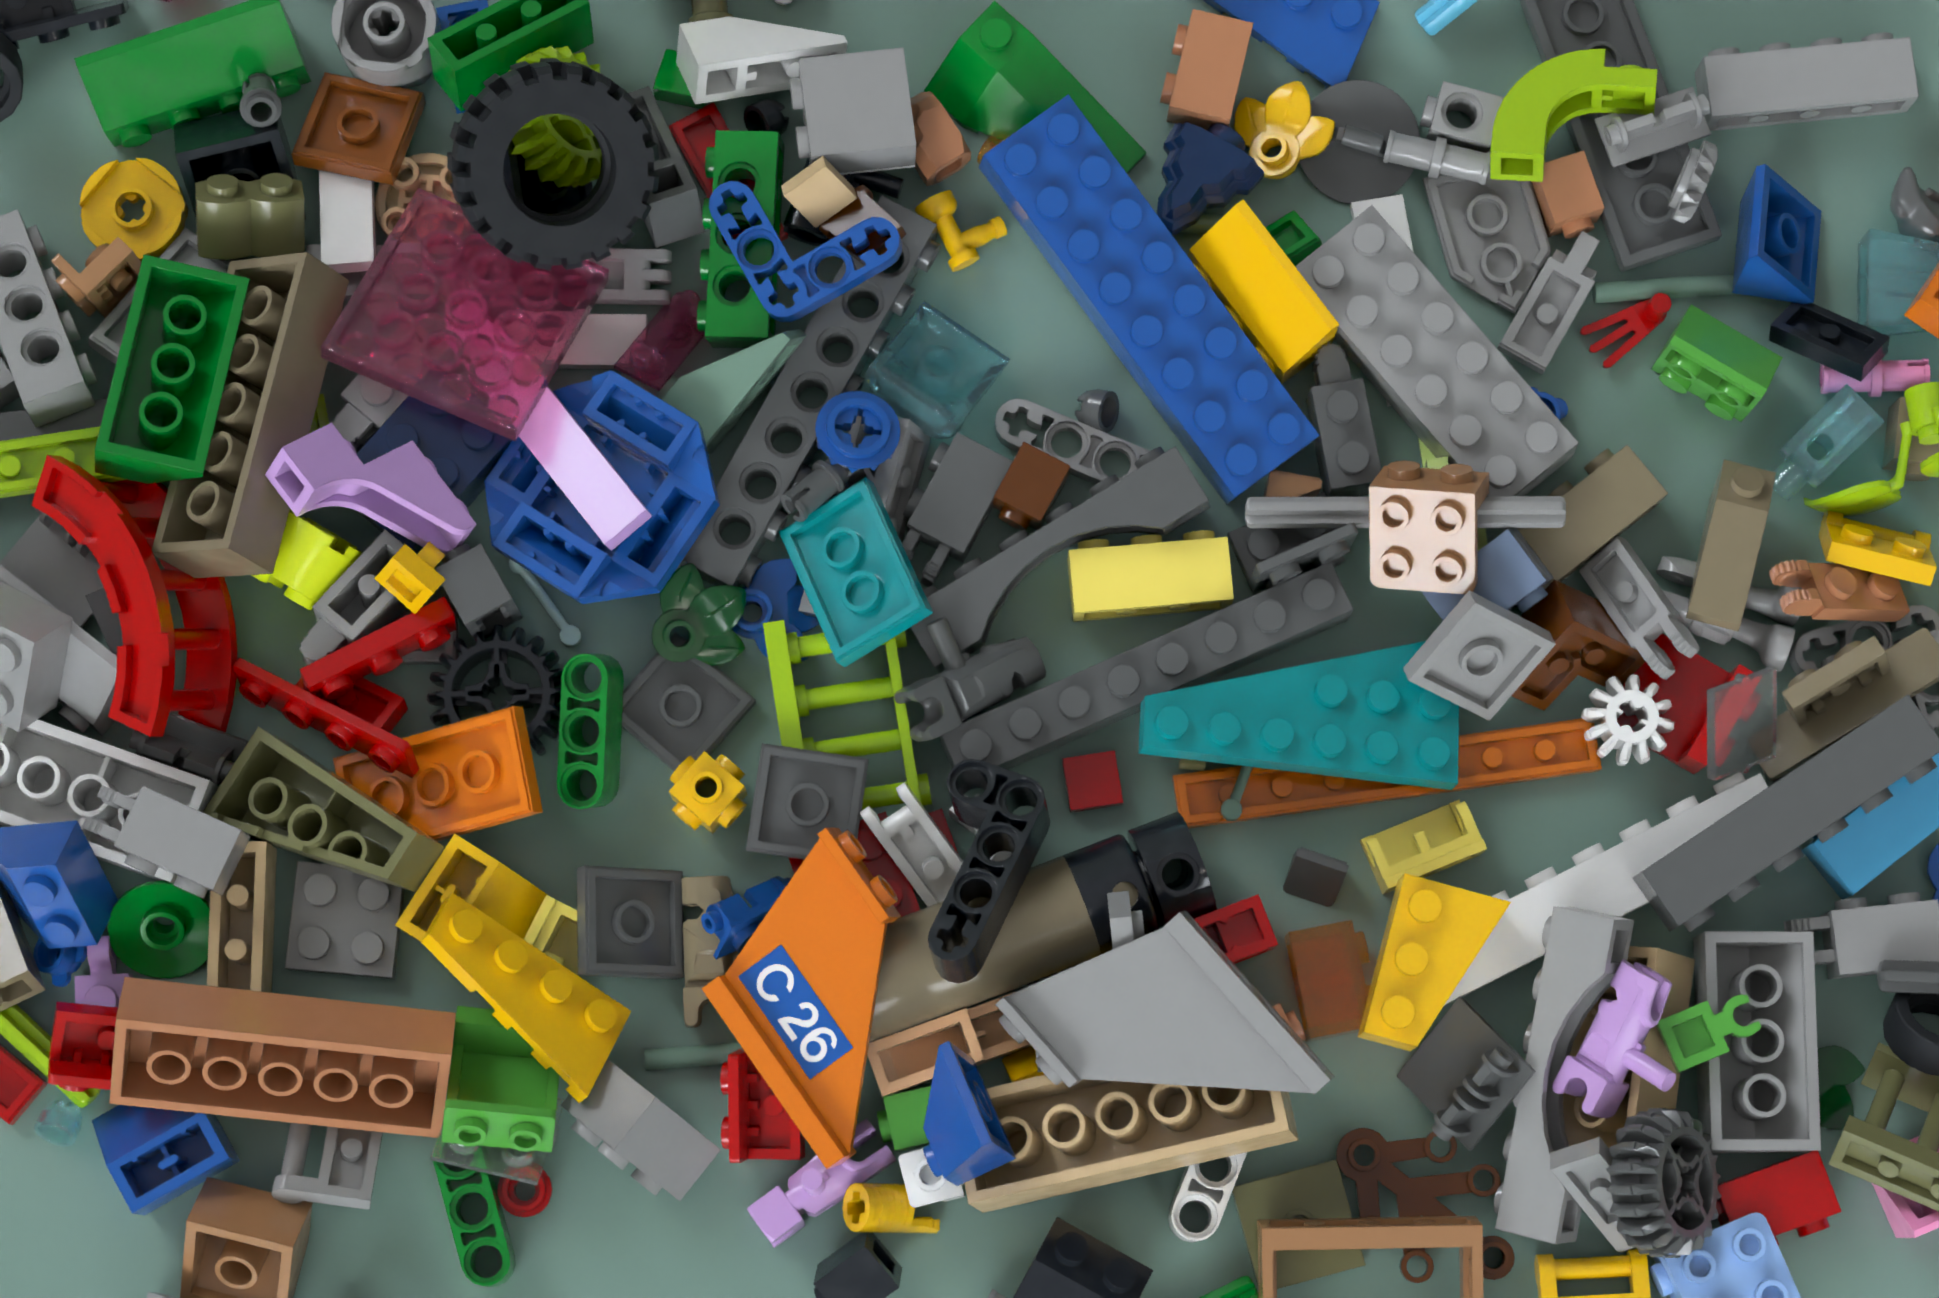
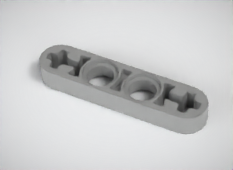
M1019 398L1009 400L1001 405L996 413L994 428L1001 444L1018 452L1024 441L1070 465L1069 474L1093 484H1097L1109 477L1103 473L1100 467V460L1106 453L1118 451L1125 454L1129 459L1130 470L1124 476L1119 477V480L1137 470L1134 463L1149 452L1147 449L1028 400ZM1019 412L1027 415V425L1041 431L1042 421L1051 423L1045 432L1043 448L1034 446L1037 441V434L1027 430H1021L1018 437L1009 434L1010 425L1004 421L1005 418L1015 419ZM1070 431L1078 435L1082 443L1079 453L1070 458L1057 455L1051 445L1052 439L1056 434Z

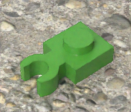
M1748 995L1732 997L1724 1004L1721 1012L1715 1015L1707 1000L1659 1021L1656 1025L1677 1073L1730 1052L1724 1039L1725 1036L1732 1035L1738 1038H1746L1760 1030L1761 1025L1759 1021L1748 1026H1741L1733 1018L1735 1008L1750 1001Z

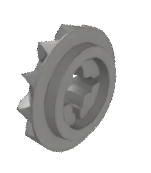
M1704 140L1699 149L1691 148L1669 199L1668 206L1674 208L1671 219L1684 224L1696 212L1718 159V151L1715 144Z

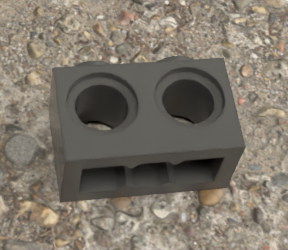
M481 543L473 548L469 544H464L449 551L441 560L443 565L435 568L446 579L442 586L472 637L476 632H483L485 637L488 638L493 635L494 625H502L503 628H506L523 618Z

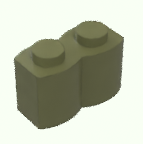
M271 173L264 175L261 179L250 182L238 180L232 175L218 174L209 177L207 180L195 183L196 240L199 257L237 259L250 255L270 257L305 252L304 192L302 181L292 179L285 174Z

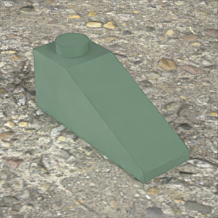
M800 328L782 332L679 378L673 376L659 389L655 396L700 424L708 455L712 454L807 335Z

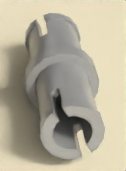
M1390 130L1383 162L1427 171L1430 178L1438 179L1439 174L1485 185L1490 167V152L1484 153L1447 144V138L1437 136L1436 141Z

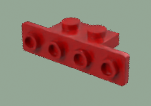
M238 658L232 666L240 684V693L253 705L260 708H265L268 705L282 712L285 718L293 725L305 730L310 726L324 733L328 740L338 748L345 751H350L353 748L367 755L377 767L388 773H394L397 770L413 778L420 768L411 745L390 733L408 710L403 697L362 677L354 681L355 686L348 693L333 700H326L325 697L320 698L308 692L303 685L302 677L294 685L242 658Z

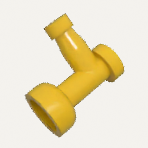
M946 190L924 200L914 210L916 214L937 224V232L951 257L948 260V264L952 272H956L979 260L980 256L976 249L994 238L999 239L1007 235V228L1002 218L997 216L988 220L986 224L974 226L961 232L953 217L957 209V201L952 191Z

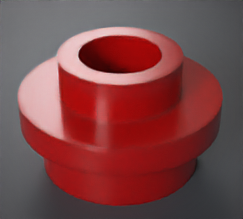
M518 1163L509 1167L502 1174L498 1183V1198L501 1205L510 1214L518 1217H532L541 1213L549 1204L552 1197V1182L548 1174L541 1167L532 1163ZM523 1180H530L535 1185V1194L527 1201L520 1200L516 1195V1187Z

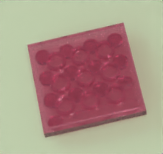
M418 188L321 345V358L516 441L607 284L609 269L589 260L582 261L581 268L566 270L562 265H552L551 270L534 268L525 261L518 263L506 257L494 246H491L471 226L462 214L463 210L460 205Z

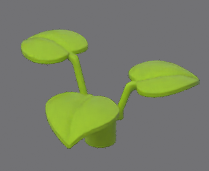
M1939 382L1918 384L1904 392L1909 421L1900 424L1902 438L1896 473L1889 481L1877 480L1862 483L1814 500L1803 498L1804 505L1823 513L1829 510L1843 513L1844 516H1857L1881 510L1901 500L1902 497L1899 489L1904 486L1912 436H1918L1919 443L1923 445L1939 443ZM1939 452L1920 463L1922 474L1930 477H1939Z

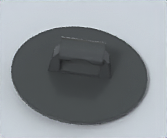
M1351 80L1327 88L1311 101V117L1321 116L1335 121L1332 139L1325 150L1317 156L1299 161L1306 177L1316 189L1333 200L1351 204V202L1391 196L1406 183L1414 168L1383 162L1390 130H1394L1396 133L1420 137L1418 124L1413 112L1397 93L1376 82Z

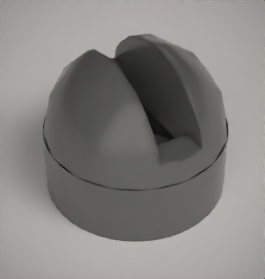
M1094 389L1085 391L1078 397L1077 401L1082 403L1081 411H1075V416L1079 422L1106 433L1114 428L1119 415V400L1115 392Z

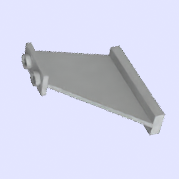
M1187 911L1179 912L1161 929L1005 996L995 1004L1003 1013L998 1019L1000 1024L1018 1043L1021 1044L1026 1039L1040 1055L1035 1060L1037 1066L1055 1085L1063 1081L1070 1088L1077 1085L1082 1079L1300 1092L1313 1093L1315 1095L1335 1077Z

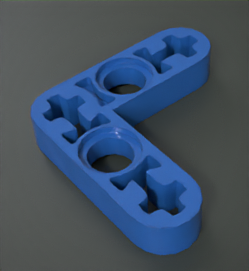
M728 181L720 184L713 191L709 199L711 216L761 304L773 319L780 322L790 323L801 319L889 268L899 259L902 253L900 234L891 221L882 217H871L792 261L759 201L747 185L738 181ZM731 196H734L738 201L747 199V202L741 206L745 217L751 226L755 225L758 220H761L762 224L747 228L742 232L737 221L730 213L721 215L727 209L725 200ZM877 231L880 237L890 235L891 238L885 242L887 251L884 254L878 255L872 249L861 254L859 258L865 266L857 270L854 260L844 247L852 243L853 248L858 253L870 245L867 237L869 234ZM741 233L735 240L733 239V234ZM758 238L767 239L774 246V254L771 260L763 265H753L747 261L745 256L748 245ZM830 256L839 257L846 264V272L843 278L833 284L824 283L817 276L819 263L824 258ZM784 264L787 265L788 268L786 270L778 271ZM776 272L787 289H799L792 296L795 304L790 308L786 309L782 303L772 304L778 298V293L768 277ZM766 278L762 284L758 283V279Z

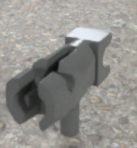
M942 617L928 623L927 628L945 670L932 677L922 678L898 690L894 695V700L898 704H904L911 700L921 703L924 709V718L922 722L911 728L910 736L915 741L923 742L938 738L963 725L962 721L1009 698L1017 688L1021 687L1023 690L1042 680L1046 676V670L1038 649L1027 637L1017 640L1013 638L997 644L982 645L980 653L971 657L968 653H961L947 617Z

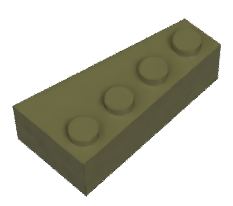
M260 727L256 729L203 811V813L241 829L251 836L250 839L267 841L272 846L412 892L417 891L445 847L289 742Z

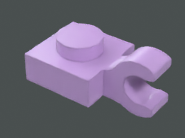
M101 936L98 945L87 946V957L91 975L74 976L75 1003L118 1007L124 977L133 978V974H117V955L111 947L110 937Z

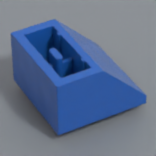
M118 1105L92 1120L105 1164L132 1214L145 1216L203 1183L207 1177H213L240 1161L219 1120L213 1114Z

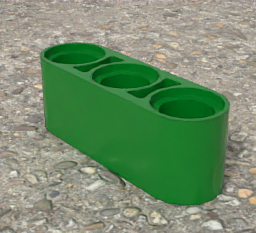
M578 654L568 660L561 676L557 789L562 801L575 809L606 806L613 801L619 788L624 676L619 662L606 654ZM592 663L598 666L602 677L600 686L593 692L588 689L584 680L585 671ZM589 717H592L599 726L598 739L592 745L588 744L582 735L583 723ZM587 770L594 775L597 782L596 792L590 799L583 795L579 784L581 776Z
M441 1136L433 1150V1163L462 1270L465 1276L474 1284L485 1287L499 1286L507 1282L513 1275L516 1261L485 1146H471L474 1151L472 1164L463 1171L455 1172L447 1163L448 1150L455 1143L442 1142ZM472 1194H481L488 1203L487 1215L478 1224L470 1225L464 1221L461 1215L462 1202ZM493 1246L500 1251L503 1264L496 1275L485 1278L477 1272L475 1258L481 1249Z

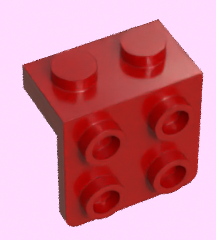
M1661 634L1654 642L1667 654L1675 667V673L1667 680L1662 677L1660 678L1645 661L1634 675L1639 676V691L1643 692L1654 682L1659 686V689L1652 697L1653 701L1657 703L1662 700H1670L1672 707L1665 713L1660 714L1659 717L1673 721L1674 729L1668 733H1659L1665 739L1667 746L1661 752H1654L1695 775L1708 762L1716 766L1725 754L1732 740L1725 735V732L1734 717L1742 721L1752 707L1758 693L1751 690V687L1758 674L1741 664L1729 673L1697 653L1693 657L1688 658L1674 647L1672 641L1666 635ZM1624 711L1617 718L1620 727L1629 725L1633 728L1639 722L1635 714L1627 716Z

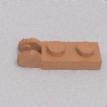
M1787 560L1775 564L1776 566L1771 567L1772 569L1769 570L1770 578L1775 586L1779 585L1780 587L1784 585V587L1802 588L1794 591L1791 590V592L1786 593L1779 599L1782 612L1785 615L1811 616L1815 620L1897 622L1910 612L1898 578L1841 564L1807 563V560Z

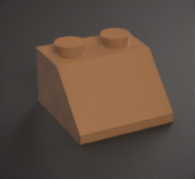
M207 1177L186 1220L180 1298H293L309 1241L313 1203L307 1201L296 1204L283 1203L274 1199L271 1192Z

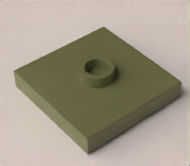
M1337 1159L1234 1186L1232 1191L1257 1286V1219L1353 1218ZM1362 1250L1276 1251L1277 1289L1365 1266Z

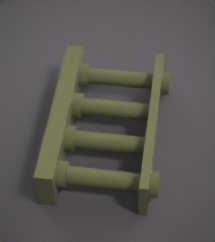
M1879 1042L1861 1082L1862 1085L1877 1090L1866 1119L1862 1121L1849 1115L1829 1165L1939 1212V1076L1925 1074L1908 1066L1892 1052L1889 1046ZM1897 1099L1928 1112L1917 1143L1886 1131Z

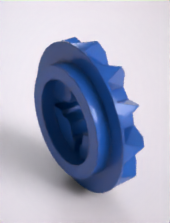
M863 391L845 392L831 398L821 408L815 425L818 449H822L829 457L831 465L838 463L848 467L851 473L865 468H871L874 471L881 463L892 458L900 439V424L892 407L880 397ZM857 416H861L863 432L872 436H864L862 443L859 444L858 448L853 447L854 443L851 442V434L843 431H851L853 423H856Z

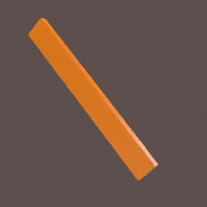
M1580 718L1459 735L1458 784L1453 790L1253 767L1240 800L1242 813L1237 820L1227 821L1221 816V805L1224 801L1230 799L1242 766L1177 774L1172 776L1176 809L1190 829L1598 772L1602 769L1600 757L1596 754L1598 750L1597 739L1586 741L1584 738V733L1595 725Z

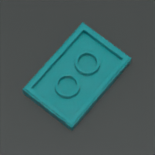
M865 477L822 504L804 522L795 521L779 532L834 658L843 667L850 665L933 613L875 484Z

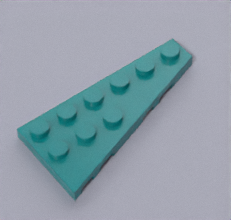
M1421 641L1147 695L1142 700L1140 706L1138 754L1453 790L1458 784L1459 706L1408 681L1403 667L1426 642Z

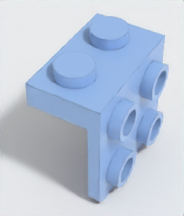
M1757 1212L1750 1213L1713 1229L1712 1235L1704 1238L1702 1249L1692 1250L1690 1255H1681L1679 1258L1653 1257L1656 1264L1649 1267L1654 1284L1662 1297L1669 1295L1670 1298H1801L1766 1217Z

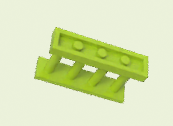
M784 620L763 623L781 745L853 757L901 750L906 784L923 806L931 805L927 773L917 774L906 703L898 704L894 700L895 693L903 688L897 648L907 647L905 631L882 644L885 645L890 676L806 689L805 684L794 685L792 664L802 663L801 658L832 653L824 633L798 637L797 631L786 633ZM893 697L898 729L814 742L813 737H802L800 717L810 716L809 710ZM903 782L865 788L862 810L868 806L878 808L903 804L904 802L900 799L896 787Z

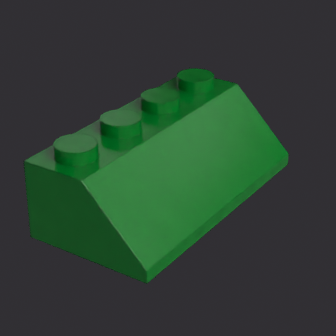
M249 0L74 58L102 129L114 147L119 145L127 148L140 146L150 141L153 134L171 128L174 130V125L202 119L219 112L224 114L240 110L243 82L246 81L250 84L248 76L251 74L264 73L270 76L275 82L276 93L280 98L293 95L301 89V85L312 82L295 30L281 0Z
M143 255L95 446L96 473L146 484L203 477L250 278Z

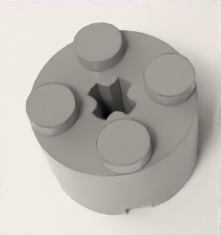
M431 0L336 1L331 18L332 33L346 66L356 79L376 85L396 86L407 89L412 86H420L430 78L433 69L427 38L442 31L441 23ZM394 26L397 29L396 31H391L389 36H380L386 35L389 27Z

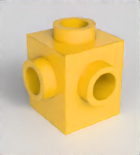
M705 751L697 760L692 756H688L676 768L669 779L674 783L669 793L673 801L677 803L671 810L694 831L700 825L712 834L720 825L727 829L747 806L742 800L748 794L745 786L740 782L745 775L744 772L723 754H720L716 760ZM705 779L712 780L717 784L715 794L708 798L699 796L696 791Z

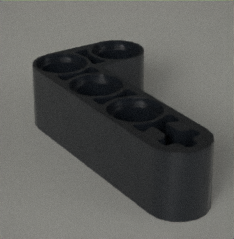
M976 759L959 762L948 774L947 786L955 815L959 821L979 830L928 935L929 948L937 972L942 978L953 983L968 982L976 977L982 969L1050 826L1044 790L1037 781ZM980 788L985 790L977 797H964V794L971 789ZM1021 806L1034 807L1033 811L1028 814H1013L1014 810ZM1007 851L1013 853L1003 861L990 860L997 852ZM985 897L990 899L986 905L979 908L967 906L975 898ZM963 941H964L965 947H961V944H962Z

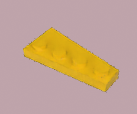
M451 893L443 901L421 943L469 992L477 991L494 1008L495 1011L492 1015L507 1030L510 1027L516 1030L534 1049L530 1054L546 1070L552 1067L569 1085L565 1090L580 1103L589 1096L631 1010L456 894Z

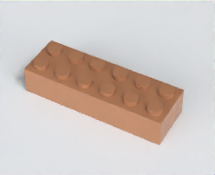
M124 977L115 1023L109 1104L441 1138L456 1013Z

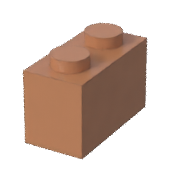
M1192 9L1189 26L1178 24L1172 54L1181 56L1177 74L1167 72L1160 103L1169 105L1166 122L1181 124L1188 122L1205 130H1208L1211 124L1214 123L1229 126L1253 27L1252 22Z

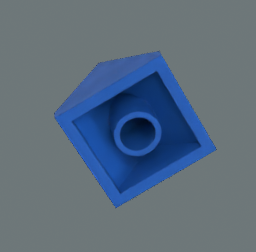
M1766 164L1756 166L1740 201L1732 293L1800 304L1813 303L1815 298L1822 211Z

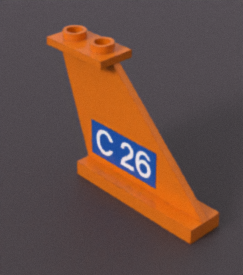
M824 828L817 834L820 837L725 975L716 977L701 988L826 1169L841 1165L857 1153L853 1148L887 924L893 923L901 917L894 907V904L898 902V898L892 887L881 875L872 876L862 861L867 857V854L861 843L849 830L842 833L839 828Z

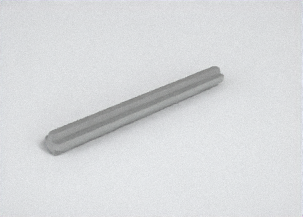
M1487 496L1477 510L1478 528H1561L1566 522L1565 498L1561 496ZM1250 497L1245 504V521L1249 528H1341L1353 522L1356 528H1369V497Z

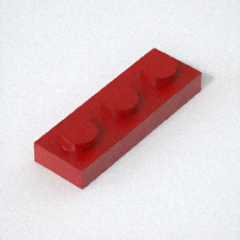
M444 596L420 608L416 614L412 612L299 669L303 685L308 692L320 698L325 697L326 700L339 698L353 689L355 686L354 681L372 672L375 676L386 674L403 662V656L419 648L426 652L446 643L451 637L450 633L456 630L455 614Z

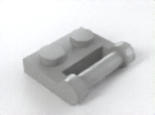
M290 1123L281 1175L276 1176L274 1179L272 1197L288 1204L307 1201L370 1210L383 1132L327 1127L319 1177L312 1178L303 1176L312 1125Z

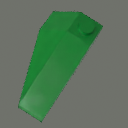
M995 0L958 38L924 89V92L930 91L935 95L949 116L961 127L977 134L980 131L1000 141L1008 138L1069 94L1127 174L1131 172L1147 153L1050 51Z

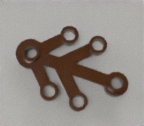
M1358 1128L1345 1134L1339 1141L1336 1149L1339 1169L1346 1177L1354 1180L1356 1183L1360 1218L1380 1217L1378 1182L1396 1195L1398 1217L1457 1216L1434 1197L1472 1193L1478 1197L1491 1196L1500 1186V1176L1491 1165L1479 1164L1466 1172L1409 1178L1391 1164L1425 1157L1435 1163L1451 1160L1457 1151V1142L1454 1136L1448 1141L1450 1145L1448 1153L1443 1157H1437L1430 1150V1142L1437 1136L1434 1132L1429 1133L1423 1138L1387 1142L1375 1130ZM1359 1145H1367L1373 1151V1160L1367 1166L1359 1165L1354 1159V1150ZM1479 1170H1485L1492 1176V1185L1486 1191H1480L1474 1186L1473 1177ZM1483 1236V1255L1488 1248L1496 1247L1503 1256L1500 1266L1493 1269L1486 1266L1483 1260V1278L1491 1280L1500 1279L1511 1271L1515 1259L1514 1251L1511 1245L1501 1237ZM1402 1248L1403 1256L1399 1264L1402 1276L1407 1281L1413 1283H1422L1428 1280L1433 1273L1434 1264L1432 1258L1425 1252V1248ZM1416 1255L1422 1257L1426 1262V1271L1419 1277L1411 1276L1406 1267L1408 1260Z

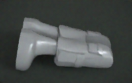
M1662 556L1656 573L1666 580L1692 588L1697 562L1678 557ZM1783 585L1780 588L1765 589L1750 586L1745 608L1763 614L1778 623L1793 627L1800 616H1795L1794 614L1785 615L1782 612L1779 599L1786 593L1791 592V590L1794 591L1802 588L1784 587ZM1663 591L1680 615L1678 620L1688 627L1690 632L1722 645L1730 642L1733 637L1748 644L1757 651L1761 662L1767 669L1778 672L1782 671L1794 640L1795 629L1780 624L1767 625L1742 618L1739 631H1734L1688 619L1686 614L1690 598Z

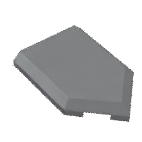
M1490 167L1485 185L1439 174L1438 179L1423 178L1422 181L1450 278L1515 314L1551 252L1532 182L1490 179Z

